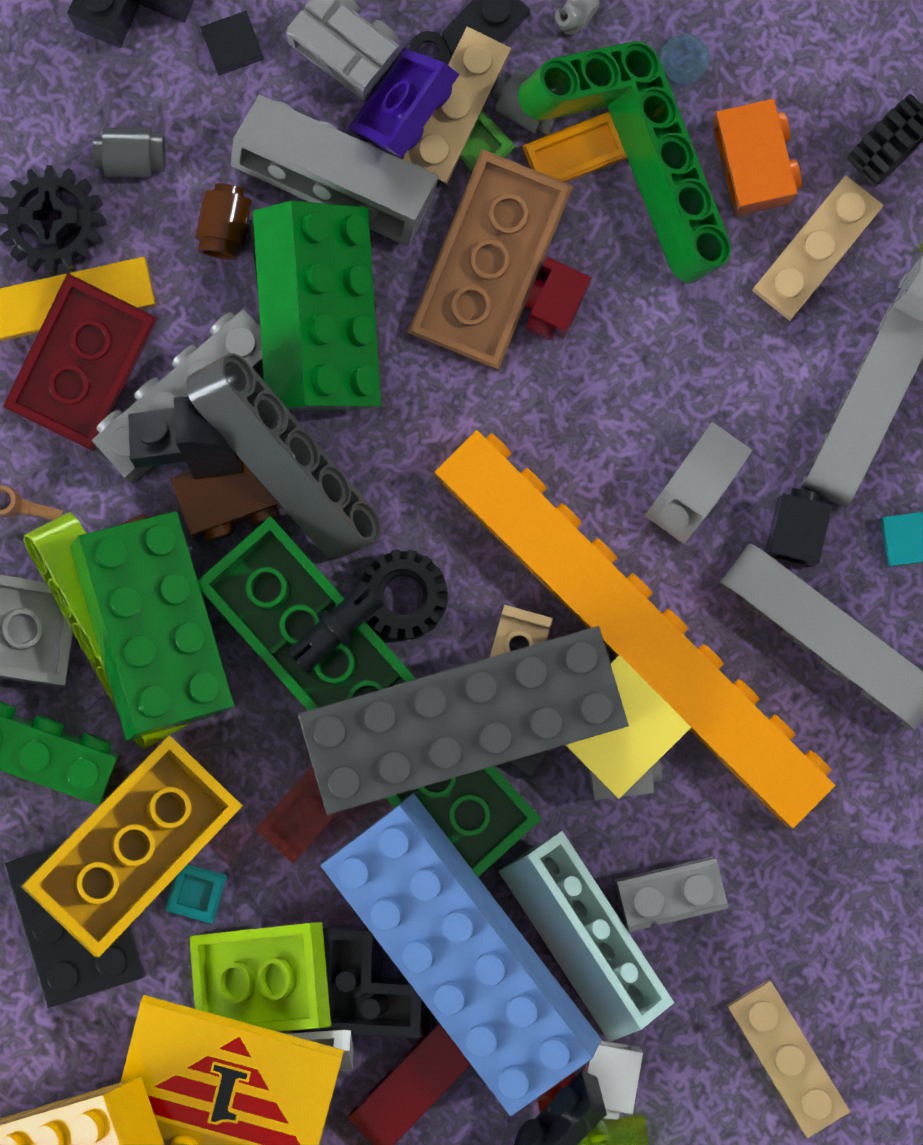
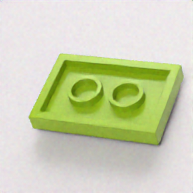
M322 922L189 936L195 1009L277 1032L331 1027Z

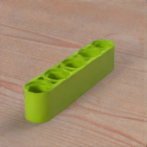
M68 512L24 534V542L32 561L44 582L47 583L55 602L64 618L67 619L74 636L117 711L70 549L78 535L86 534L78 519L71 512ZM188 724L133 740L141 749L145 750L167 736L188 726Z

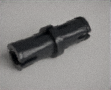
M361 581L358 587L330 612L324 610L317 617L320 621L291 648L289 647L286 652L309 675L312 672L311 670L340 644L346 646L352 641L350 635L384 605L373 591L370 592L369 587Z

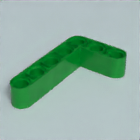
M632 41L552 58L545 61L521 84L517 94L519 105L523 112L536 120H549L608 107L669 268L679 280L686 283H695L728 261L731 254L730 240L660 59L653 48L641 41Z

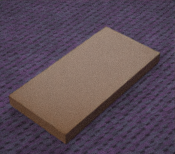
M482 149L407 333L499 370L525 308L527 298L536 281L572 193L573 186Z

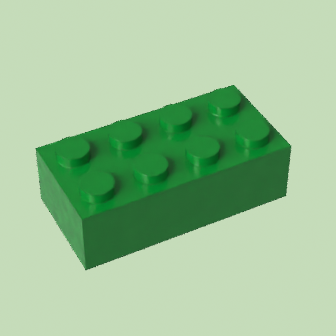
M291 200L253 210L264 382L290 412H349L381 407L368 207Z
M177 511L78 535L70 549L126 741L221 715L233 708L234 702Z

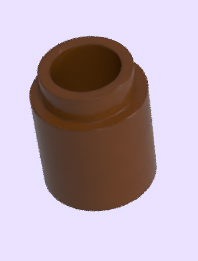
M217 183L214 190L204 191L195 239L199 241V253L218 259H237L238 249L244 248L252 200L243 196L244 189L235 185Z

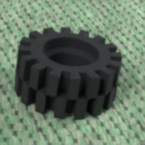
M912 94L907 95L862 138V141L848 155L847 160L874 187L882 183L887 176H890L923 143V105Z
M397 549L391 550V553L386 555L381 554L375 558L371 565L366 567L364 575L359 583L361 581L369 587V591H373L384 605L366 621L374 630L387 638L400 641L420 638L437 626L446 611L448 591L443 573L429 557L418 554L417 551L409 549L408 551H400ZM399 576L413 578L419 583L423 592L420 606L414 612L406 615L390 611L385 605L383 597L386 585L392 579Z

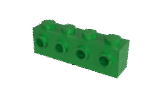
M0 701V771L99 806L104 799L120 756V752L110 749L112 742L86 732L83 733L82 739L62 732L64 724L43 716L36 715L34 721L15 715L16 707Z

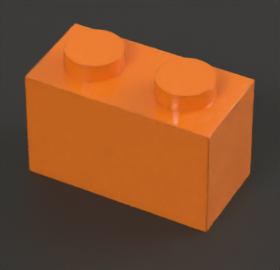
M775 99L716 111L712 127L734 217L792 204L798 194L797 189L802 188V177L797 160H789L785 142L790 141L789 123L785 112L778 113Z

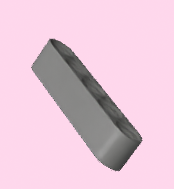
M748 544L720 580L719 585L727 592L730 589L743 598L742 604L766 622L769 620L775 622L783 628L781 633L805 652H808L810 649L823 659L820 663L846 683L848 680L854 682L863 689L860 692L863 696L887 713L890 710L902 719L900 724L915 732L923 721V671L766 552L753 544Z

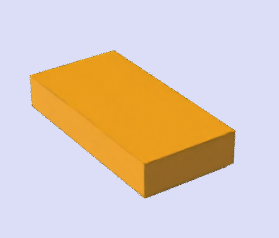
M609 111L522 146V151L530 169L565 183L627 159Z

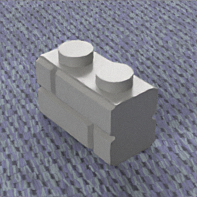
M309 0L305 8L299 12L287 27L286 36L288 44L365 103L400 54V46L395 43L398 40V36L382 21L376 19L371 24L358 14L360 7L354 0Z
M712 856L614 879L625 928L629 932L649 928L653 923L661 925L728 909L717 859Z

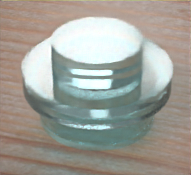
M678 34L670 38L663 46L660 56V62L665 74L671 80L678 83H691L701 78L707 70L710 59L706 44L692 34Z

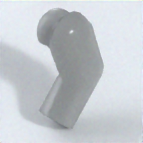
M568 0L562 9L557 8L554 20L556 26L569 35L583 31L599 9V0Z

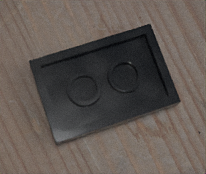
M60 846L4 863L47 1008L145 977L130 925L100 957H94L21 887Z

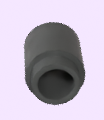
M517 68L513 75L504 72L491 98L498 101L495 111L534 134L541 131L549 136L561 117L549 120L533 119L523 112L518 102V89L531 74L521 68Z
M151 127L103 128L102 138H94L93 141L94 166L103 167L105 177H153V172H165L166 146L164 132H152Z

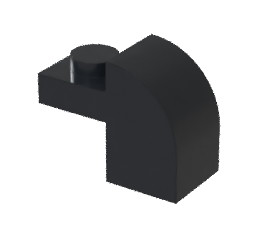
M175 397L174 408L128 414L130 460L135 468L186 462L194 479L244 472L243 461L235 454L225 438L198 412L189 397Z

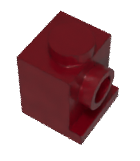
M546 257L542 265L541 275L547 277V280L543 282L537 279L531 289L525 306L531 308L532 311L525 328L546 340H552L554 335L564 339L590 286L592 277Z

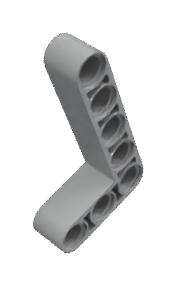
M923 255L908 270L898 286L900 291L894 302L890 303L877 329L879 333L873 345L868 347L855 373L858 376L851 389L847 390L834 416L836 421L829 434H825L814 456L813 462L815 463L809 475L804 477L801 487L819 493L821 497L844 508L849 506L923 358Z

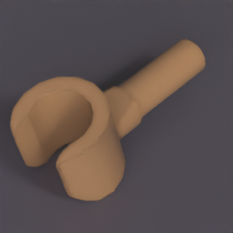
M0 485V492L9 493L11 497L9 506L6 509L0 510V515L3 517L12 518L21 513L54 520L63 514V510L33 503L30 500L23 499L18 491Z

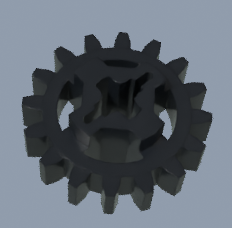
M52 165L46 166L45 175L41 178L32 169L27 170L29 181L23 186L15 180L10 182L13 190L16 192L13 198L0 197L1 204L8 209V214L0 215V226L9 229L0 235V240L5 246L15 245L10 255L17 262L24 260L28 256L27 267L32 272L36 273L42 263H45L46 269L51 276L57 275L58 267L61 263H64L71 272L76 271L74 259L80 255L83 259L90 261L93 257L87 249L90 243L102 245L103 239L95 231V227L107 225V220L103 214L94 213V211L103 206V202L98 195L88 196L93 187L86 178L75 185L76 175L69 168L64 171L61 178L57 176L56 170ZM62 191L75 197L82 209H77L76 206H66ZM38 195V197L28 207H25L33 197ZM54 209L61 220L53 221L52 229H50L49 233L41 221L48 220L50 212ZM22 232L37 234L41 250L26 243ZM74 233H79L71 244L64 247V243Z

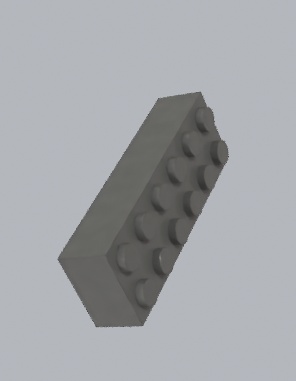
M599 626L298 714L326 815L629 726Z

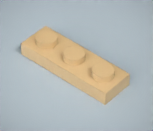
M466 27L448 64L459 74L452 85V93L447 102L442 107L436 109L423 127L424 132L420 141L415 147L405 153L403 160L422 165L427 171L438 175V181L447 185L511 53L510 47Z
M845 175L752 291L791 321L884 205Z
M768 979L726 1005L807 1138L850 1113V1110L771 980Z

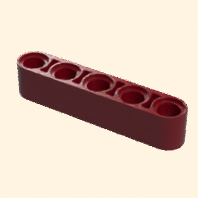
M440 1023L429 1034L426 1033L405 1054V1059L394 1071L391 1069L368 1093L369 1097L359 1107L356 1106L346 1117V1120L372 1145H394L471 1065Z

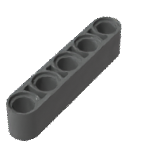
M235 353L227 354L188 377L186 382L187 394L194 407L225 438L235 454L328 558L334 560L343 558L376 543L380 539L382 532L381 523L372 506L243 357Z

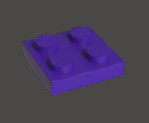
M403 48L348 129L363 140L371 142L402 158L408 150L415 147L420 141L424 132L423 127L434 111L447 102L452 93V85L459 74L442 61Z

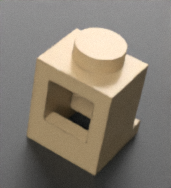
M504 605L490 657L511 652L509 642L517 636L524 637L528 641L529 646L545 642L553 618Z

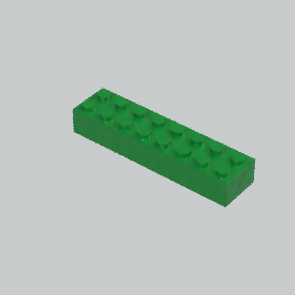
M271 516L198 580L200 590L308 711L416 679L366 622L361 624L350 635L352 641L346 646L342 644L337 646L311 670L312 672L309 675L290 657L286 650L289 647L291 648L320 621L317 616L324 610L330 612L345 598ZM495 766L386 798L395 807L414 793L477 877L542 820Z

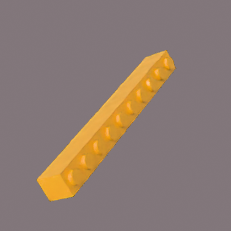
M476 430L434 472L435 478L587 629L599 626L605 647L616 658L620 655L692 727L690 731L786 827L793 829L836 786L827 777L832 771L831 768L812 750H809L804 755L791 742L796 736L794 731L775 714L768 719L755 706L760 700L756 693L740 679L733 684L719 670L724 665L723 661L704 643L697 648L684 635L689 628L673 611L667 608L661 613L648 600L653 594L649 587L634 573H631L626 578L613 565L618 559L617 556L600 539L596 538L591 543L578 530L582 522L566 505L560 503L555 508L542 495L547 489L544 483L528 468H525L520 473L507 460L512 453L493 433H490L485 438Z

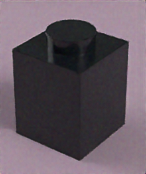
M792 488L791 495L783 493L777 498L765 552L772 558L810 567L819 564L832 505L820 502L821 494L809 490Z

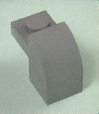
M711 422L645 514V517L683 544H686L728 488L753 450L714 422Z

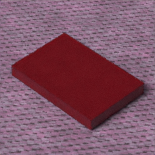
M67 273L3 407L94 451L96 445L92 439L99 434L96 428L104 418L114 411L159 318Z

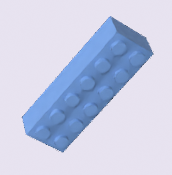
M414 793L337 850L320 865L510 1116L593 1059L602 1039Z

